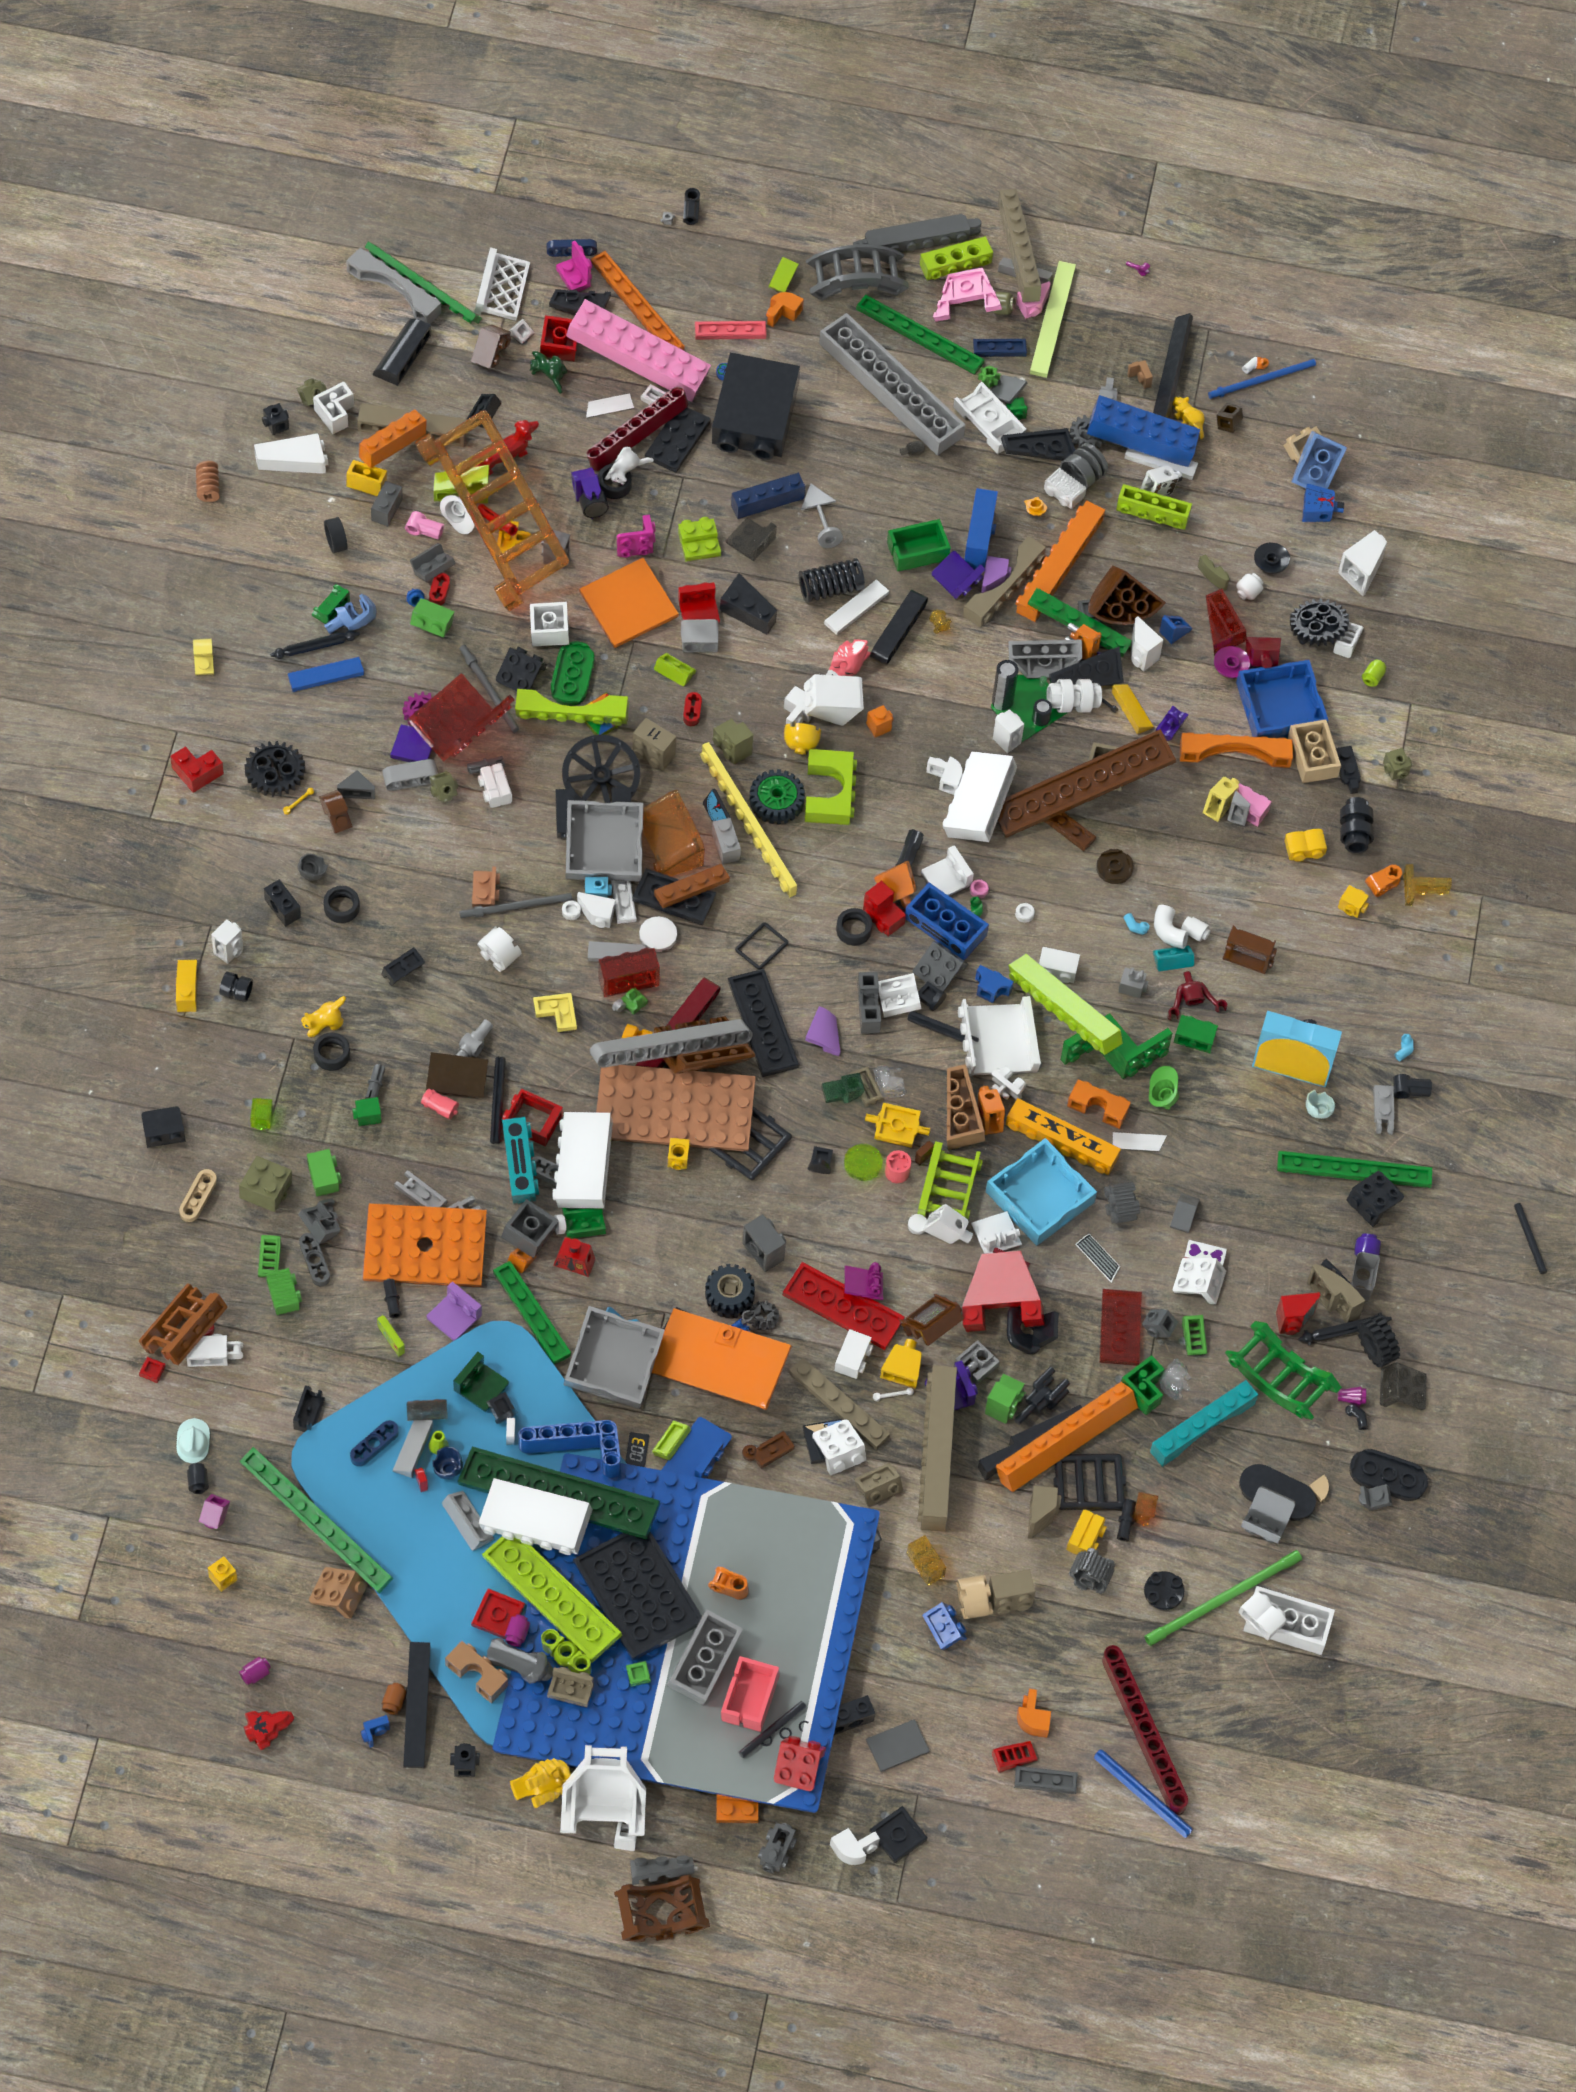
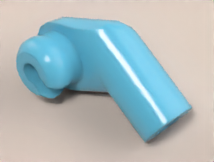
M1128 913L1123 917L1131 932L1143 935L1149 930V924L1147 922L1137 923L1132 913Z
M1404 1034L1401 1037V1050L1394 1054L1398 1061H1402L1414 1051V1042L1410 1034Z

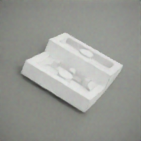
M914 973L878 981L884 1018L921 1009Z

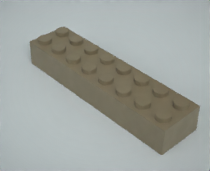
M933 1365L932 1372H928L917 1522L921 1523V1530L945 1532L948 1512L957 1367Z

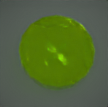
M857 1144L846 1152L844 1167L850 1177H855L860 1181H867L878 1176L883 1160L877 1148L868 1144Z

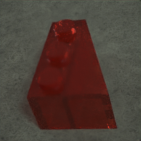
M1221 588L1206 595V609L1214 656L1221 648L1227 646L1235 647L1246 642V629L1223 589Z

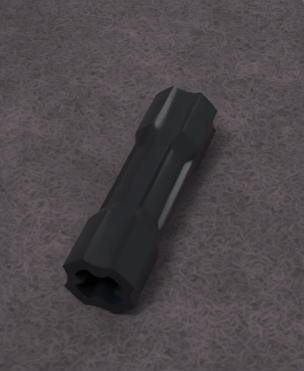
M914 829L908 831L904 847L895 866L909 861L912 867L917 851L920 849L924 834Z

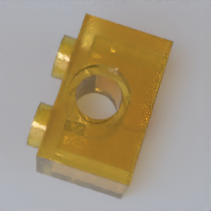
M925 1535L908 1544L906 1554L927 1586L945 1577L946 1566Z

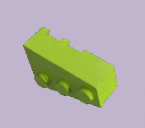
M489 465L435 473L434 501L441 502L444 497L453 495L463 497L469 503L488 504Z

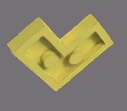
M571 993L533 998L536 1018L555 1016L558 1032L577 1030Z

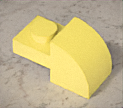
M212 638L194 639L195 675L214 674Z

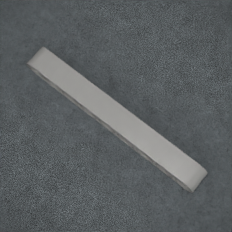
M737 1019L598 1042L590 1048V1055L599 1067L605 1068L745 1044L752 1039L753 1034L743 1020Z

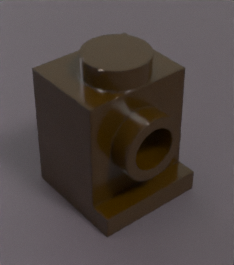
M1226 403L1216 415L1218 429L1234 433L1235 427L1243 419L1242 406Z

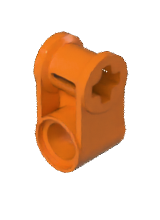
M1389 865L1379 872L1371 874L1365 880V883L1375 897H1379L1399 885L1402 869L1398 865Z
M716 1567V1574L713 1580L709 1582L708 1587L717 1593L725 1594L738 1600L746 1598L749 1593L747 1579L743 1575L729 1571L724 1567ZM737 1585L744 1586L741 1589H735V1586Z

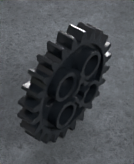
M1322 598L1319 599V602H1316L1315 599H1312V603L1305 601V606L1299 604V609L1295 608L1294 613H1291V631H1293V636H1297V640L1303 639L1304 644L1310 641V646L1314 643H1317V646H1320L1321 643L1327 646V642L1334 644V639L1340 641V636L1345 637V632H1348L1349 614H1346V609H1342L1341 604L1336 606V601L1329 603V599L1323 602Z
M268 741V746L261 743V749L255 747V753L250 752V758H246V764H244L247 782L251 783L252 789L257 787L258 793L264 790L265 796L269 792L274 797L277 792L279 796H282L283 791L289 794V789L295 791V785H301L300 780H304V773H306L303 755L299 754L298 749L293 750V745L286 747V742L279 745L278 741H276L275 745H272Z

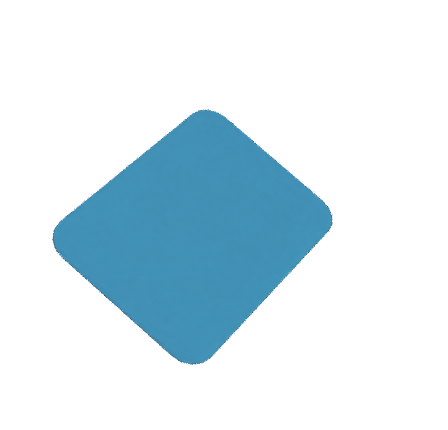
M491 1321L474 1328L313 1425L311 1431L306 1430L297 1439L292 1450L291 1467L297 1481L311 1501L394 1578L380 1594L375 1589L374 1591L410 1642H430L431 1672L474 1733L483 1742L492 1747L507 1688L491 1704L476 1691V1683L481 1679L482 1675L477 1671H468L460 1678L445 1666V1658L461 1641L465 1644H471L477 1650L476 1653L481 1657H487V1650L490 1647L491 1640L500 1638L471 1626L488 1588L524 1602L525 1608L521 1614L522 1616H525L528 1600L482 1556L502 1535L495 1533L492 1535L494 1539L491 1542L472 1551L442 1505L447 1495L463 1491L481 1517L489 1493L459 1485L457 1481L460 1474L451 1480L438 1477L434 1472L432 1464L437 1455L430 1451L429 1442L435 1431H442L449 1443V1447H454L461 1454L463 1467L472 1446L559 1472L563 1456L566 1453L601 1459L600 1448L530 1454L520 1451L518 1433L524 1427L595 1420L571 1387L564 1386L565 1379L535 1338L522 1326L509 1321ZM477 1351L484 1355V1364L509 1381V1385L502 1393L506 1392L512 1405L518 1412L512 1417L515 1418L514 1445H506L507 1421L497 1424L490 1408L484 1412L454 1391L453 1380ZM415 1418L433 1421L432 1431L416 1466V1469L421 1467L424 1469L428 1480V1490L424 1492L420 1491L415 1471L412 1478L393 1472V1468ZM391 1420L398 1425L397 1438L363 1466L352 1464L350 1452L365 1437L385 1421ZM386 1428V1433L390 1432L392 1434L393 1428L390 1430ZM372 1439L368 1444L370 1447L376 1448L380 1445V1442L377 1439ZM356 1453V1459H357V1458H361V1459H362V1458H363V1453L360 1454V1455H359L358 1453ZM621 1457V1463L627 1464ZM533 1543L531 1546L540 1554V1545ZM493 1666L497 1670L501 1669L504 1671L509 1682L511 1670L501 1666Z

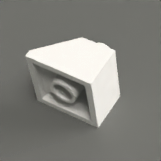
M1136 617L1131 639V661L1144 672L1159 661L1163 639L1142 619Z

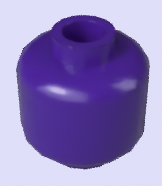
M1362 1234L1356 1239L1355 1256L1357 1257V1254L1360 1252L1380 1255L1381 1241L1377 1239L1376 1235Z

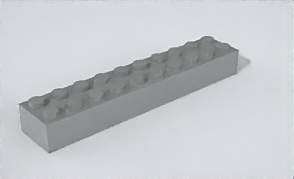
M844 314L820 331L819 344L937 456L964 437L965 424L849 314Z

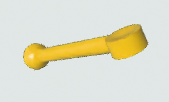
M308 788L307 792L289 807L285 806L283 813L286 815L290 814L292 808L308 795L314 794V789Z

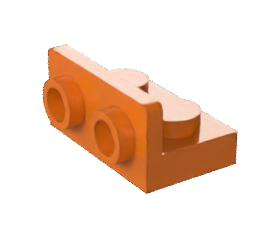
M718 1794L716 1798V1823H758V1802Z

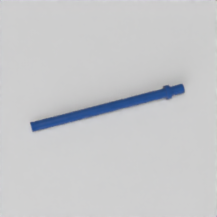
M1311 359L1223 388L1220 386L1217 387V390L1208 392V396L1210 399L1218 396L1221 398L1225 394L1316 366V361Z

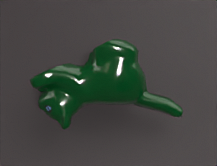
M533 351L532 355L535 359L530 361L531 374L543 372L553 381L559 394H562V386L559 381L567 373V368L561 358L553 356L552 359H548L544 354Z

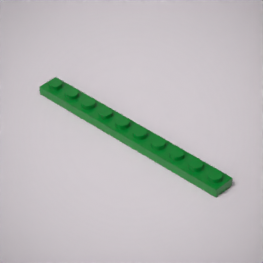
M252 1447L239 1461L379 1594L394 1579L258 1450Z

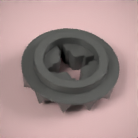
M767 1300L765 1302L758 1301L756 1304H752L749 1309L753 1314L748 1319L751 1317L756 1318V1322L751 1325L758 1330L772 1329L779 1321V1310H777L775 1304H771ZM761 1310H763L764 1313H768L766 1321L765 1318H763V1316H759L761 1314Z

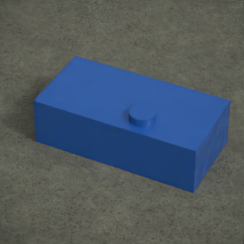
M976 488L964 558L973 569H976L980 564L984 568L986 566L991 534L995 535L996 524H993L998 491Z

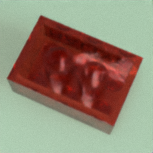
M644 948L637 952H625L621 955L605 956L599 959L598 979L603 997L627 993L632 988L642 990L659 986L660 966L655 948Z

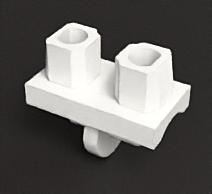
M1004 1066L998 1072L994 1070L991 1073L993 1076L992 1081L996 1083L992 1086V1089L998 1090L1000 1098L1003 1097L1007 1100L1010 1095L1016 1100L1017 1098H1022L1021 1093L1026 1087V1083L1019 1077L1013 1083L1008 1081L1013 1075L1009 1068Z

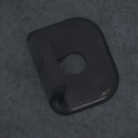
M1021 1306L1009 1308L1006 1334L1010 1345L1026 1354H1036L1041 1347L1058 1338V1312L1053 1311L1044 1314V1326L1029 1327L1033 1330L1032 1335L1025 1334L1021 1330V1323H1023Z

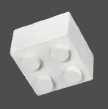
M567 602L530 604L532 646L568 645Z

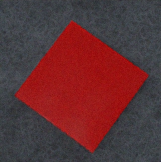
M488 1588L471 1626L506 1640L505 1633L511 1617L521 1615L525 1608V1603Z

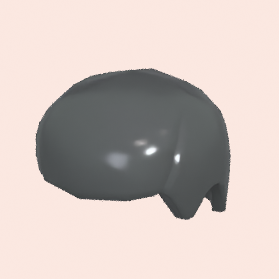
M305 854L298 863L300 875L308 881L321 879L328 868L324 858L315 854Z

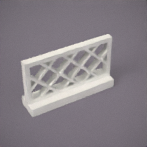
M490 247L474 313L481 315V312H486L516 321L530 262L496 253L497 249ZM498 260L505 261L507 266L501 268ZM515 266H524L525 270L518 272ZM511 269L514 275L508 277L504 271ZM501 273L504 279L498 282L494 276ZM518 278L521 284L515 286L511 280ZM508 283L511 289L505 291L501 285ZM497 287L501 293L494 295L491 289ZM515 292L518 298L511 300L508 294ZM504 296L508 302L501 305L498 299ZM494 301L498 307L490 308L487 307V304ZM511 305L515 312L514 314L509 313L504 308Z

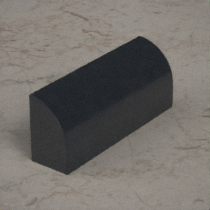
M409 319L374 370L373 376L398 386L431 337V324L419 319Z

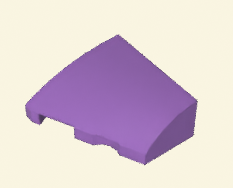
M819 1006L805 1041L822 1046L825 1052L840 1056L837 1019L830 1011Z

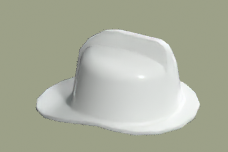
M453 495L444 497L440 503V510L443 516L456 531L461 534H469L475 526L470 503L463 497Z

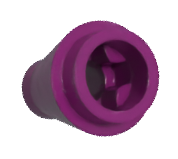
M1360 1386L1340 1389L1338 1391V1401L1354 1403L1359 1406L1366 1404L1367 1388Z

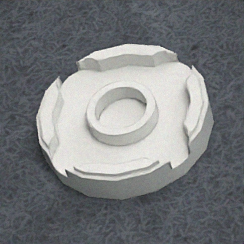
M660 916L651 917L641 925L639 937L642 945H646V949L653 952H662V950L671 949L676 943L677 930L676 926L669 919Z

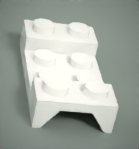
M983 382L979 383L974 392L963 399L956 397L954 399L953 407L964 419L968 417L987 438V444L997 454L1004 451L1001 441L1002 435L1025 433L1027 430Z

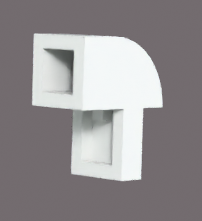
M795 686L785 697L784 709L791 712L786 718V724H790V727H795L796 723H802L803 720L809 723L811 716L806 714L805 692Z
M952 757L949 758L948 762L940 758H929L926 772L941 777L939 790L954 795L962 778L960 763Z
M847 1828L831 1838L830 1846L837 1857L844 1863L859 1865L865 1863V1853L870 1854L878 1848L880 1838L876 1832H873L857 1841L850 1829Z

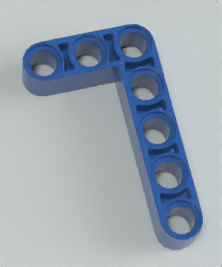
M611 1420L531 1426L520 1429L518 1433L519 1449L523 1453L600 1448L603 1474L608 1478H615L621 1473L617 1426Z

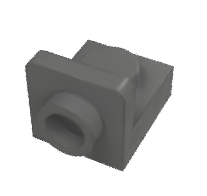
M1387 1484L1367 1489L1365 1486L1360 1487V1503L1369 1511L1392 1505L1390 1488Z

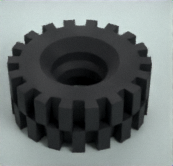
M1377 1314L1357 1325L1361 1346L1364 1347V1352L1368 1354L1369 1360H1372L1374 1365L1381 1368L1399 1359L1400 1347L1397 1345L1399 1343L1395 1339L1396 1335L1392 1332V1327L1387 1324L1386 1319L1383 1320V1317Z

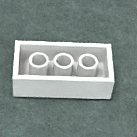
M1256 1586L1254 1594L1256 1592L1265 1594L1269 1597L1271 1605L1275 1608H1280L1286 1615L1287 1621L1285 1625L1270 1639L1322 1655L1335 1610ZM1247 1621L1245 1622L1243 1631L1261 1636Z

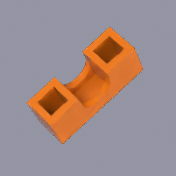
M1078 1079L1069 1096L1067 1107L1085 1114L1088 1107L1099 1105L1105 1111L1102 1122L1120 1129L1129 1112L1131 1102L1122 1096L1111 1094L1106 1089H1099L1087 1081Z

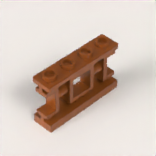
M187 1283L139 1339V1343L149 1354H154L159 1347H162L161 1352L167 1360L170 1359L173 1364L179 1365L228 1306L217 1293H210L205 1300L200 1299L203 1295L198 1288H193L191 1284ZM183 1318H187L188 1320L184 1323V1325L180 1329H177V1325L183 1320Z

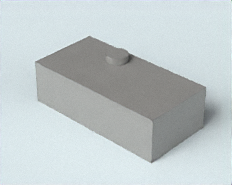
M706 1609L666 1686L703 1705L743 1628Z

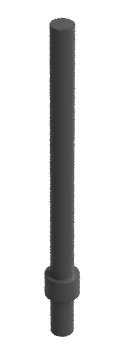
M462 645L459 649L465 657L466 664L473 669L512 732H517L519 727L477 664L478 660L470 653L466 645Z
M567 893L482 907V905L475 906L474 909L459 911L460 918L472 916L478 918L483 917L484 914L571 901L572 894Z

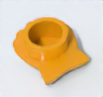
M1039 497L1024 501L1027 512L1032 516H1042L1047 510L1046 504Z

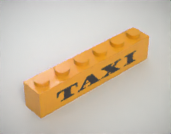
M1017 1098L1007 1115L1005 1125L1011 1130L1019 1131L1028 1138L1039 1142L1046 1138L1062 1155L1070 1156L1080 1164L1088 1165L1099 1173L1109 1175L1119 1158L1121 1148Z

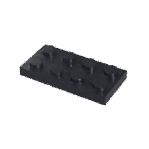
M687 407L664 425L645 453V458H653V463L677 473L710 424L711 418Z
M646 868L632 897V901L703 926L716 898V892L708 890L662 908L654 895V890L676 882L679 879Z

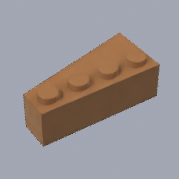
M966 1064L947 1068L948 1150L984 1142V1128Z

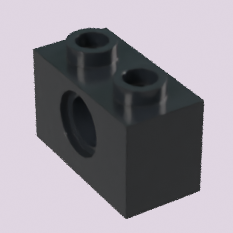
M280 879L263 888L265 901L285 927L301 918L300 905Z

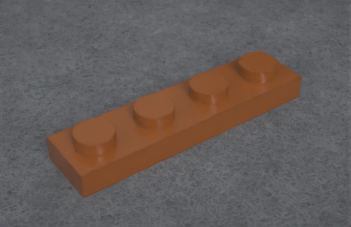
M719 864L654 890V895L662 908H665L730 882V877L723 865Z

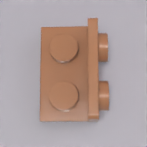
M492 866V871H474L472 907L481 905L482 907L493 906L495 901H499V890L496 889V884L500 885V873H496V867Z

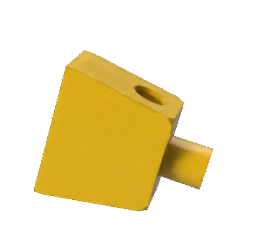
M906 1339L904 1346L894 1345L882 1366L880 1378L916 1389L922 1352L915 1350L917 1345L915 1340Z

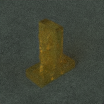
M1413 864L1405 865L1403 872L1405 906H1413L1415 893L1421 895L1427 893L1437 895L1449 894L1452 886L1451 878L1414 877Z

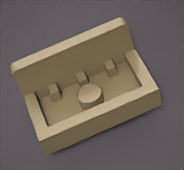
M565 1667L554 1668L547 1697L588 1707L594 1687V1678L585 1672L575 1673Z

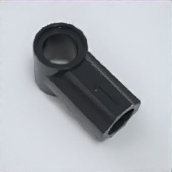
M689 188L685 191L683 222L687 225L698 223L700 192L696 188Z
M1407 1074L1395 1075L1393 1077L1394 1097L1398 1099H1405L1410 1096L1430 1097L1432 1081L1431 1079L1410 1078Z

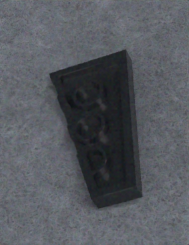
M1120 646L1050 673V684L1057 683L1058 679H1071L1073 685H1076L1078 679H1090L1092 683H1097L1100 686L1124 683Z

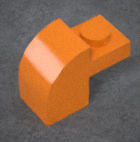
M781 292L774 295L770 301V308L766 313L767 325L774 327L781 316L795 321L803 311L804 299L789 292Z
M1029 1689L1028 1695L1023 1696L1022 1707H1018L1017 1722L1020 1728L1027 1734L1047 1738L1051 1711L1035 1709L1037 1690Z

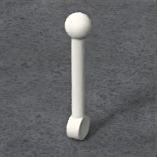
M907 1388L904 1391L881 1395L874 1393L873 1400L878 1402L881 1398L904 1394L912 1395L914 1390Z

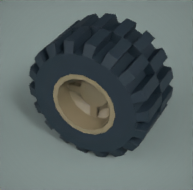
M726 1264L724 1268L721 1265L718 1267V1271L714 1269L711 1275L708 1276L705 1286V1297L708 1307L711 1306V1311L714 1313L717 1310L718 1316L722 1317V1314H725V1318L730 1319V1315L737 1318L738 1313L742 1315L746 1309L749 1310L755 1296V1283L750 1273L746 1274V1269L743 1267L739 1269V1265L736 1264L734 1267Z

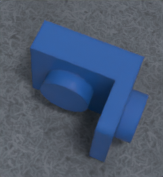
M387 1715L363 1722V1730L360 1731L363 1742H368L370 1748L374 1747L372 1735H383L387 1730H390Z

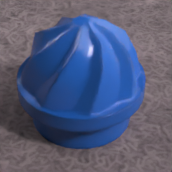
M412 588V590L408 591L406 600L410 605L416 607L421 598L424 599L425 596L420 589Z

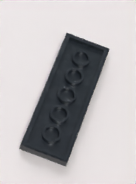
M760 969L729 977L728 984L741 1020L744 1021L753 1034L749 1042L755 1053V1059L762 1077L799 1068L797 1057L765 970Z

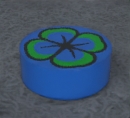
M727 363L719 364L716 369V375L722 381Z

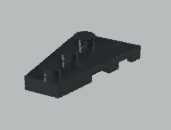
M555 289L550 299L549 307L576 315L586 299L605 309L611 297V292L595 293V291H589L588 293H582L577 290Z

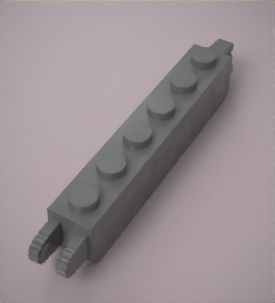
M957 214L873 229L865 233V239L855 241L853 245H878L895 249L899 252L928 249L935 246L968 241L970 236L979 235L982 221L978 218L967 219L965 215Z

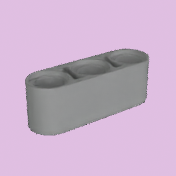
M426 759L386 767L383 769L382 774L386 789L395 791L431 784L429 777L438 774L435 761Z

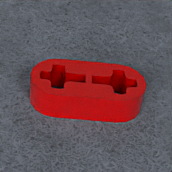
M440 573L434 577L429 592L430 602L440 606L445 603L450 588V578L447 574ZM444 580L445 582L442 583V587L439 586V582ZM437 593H440V597H438V599H435Z
M696 692L688 693L685 698L683 721L687 726H695L700 721L702 697ZM692 699L696 700L695 706H691ZM690 712L694 713L693 719H689Z

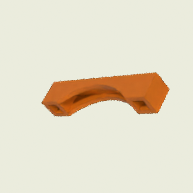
M1192 732L1182 733L1180 739V762L1198 763L1214 754L1237 752L1257 757L1271 767L1290 768L1293 759L1292 739L1249 737L1246 735L1231 736L1228 734L1213 735L1210 733L1195 734Z

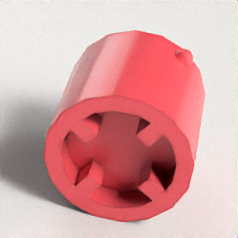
M900 1150L893 1151L887 1156L885 1175L892 1183H903L908 1179L911 1168L910 1156Z

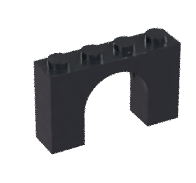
M631 787L612 788V803L631 802ZM555 789L557 838L562 840L567 839L568 800L575 801L574 789Z

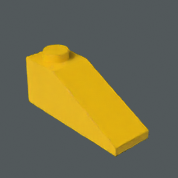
M178 960L176 977L177 1012H197V960Z

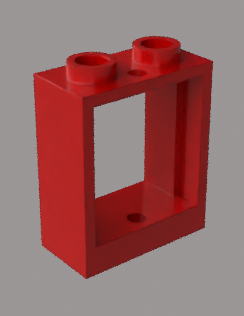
M521 1089L518 1095H514L511 1101L512 1106L509 1110L506 1109L502 1120L515 1118L523 1103L549 1114L550 1116L542 1130L538 1132L531 1129L532 1138H528L546 1147L563 1117V1107Z

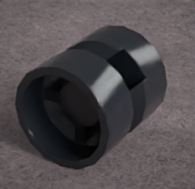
M226 971L220 984L219 994L229 998L234 996L235 1000L247 1002L252 991L253 979L245 976L238 978L237 974Z

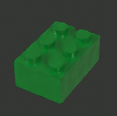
M940 519L888 530L887 545L891 556H893L897 572L942 562L950 554L951 547Z

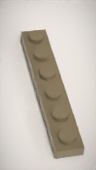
M804 1358L789 1370V1374L842 1419V1421L848 1420L856 1433L875 1450L890 1437L888 1431Z

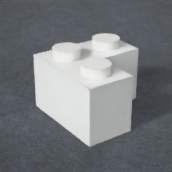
M345 382L313 397L315 412L332 434L348 427V414L346 410L354 407V397Z

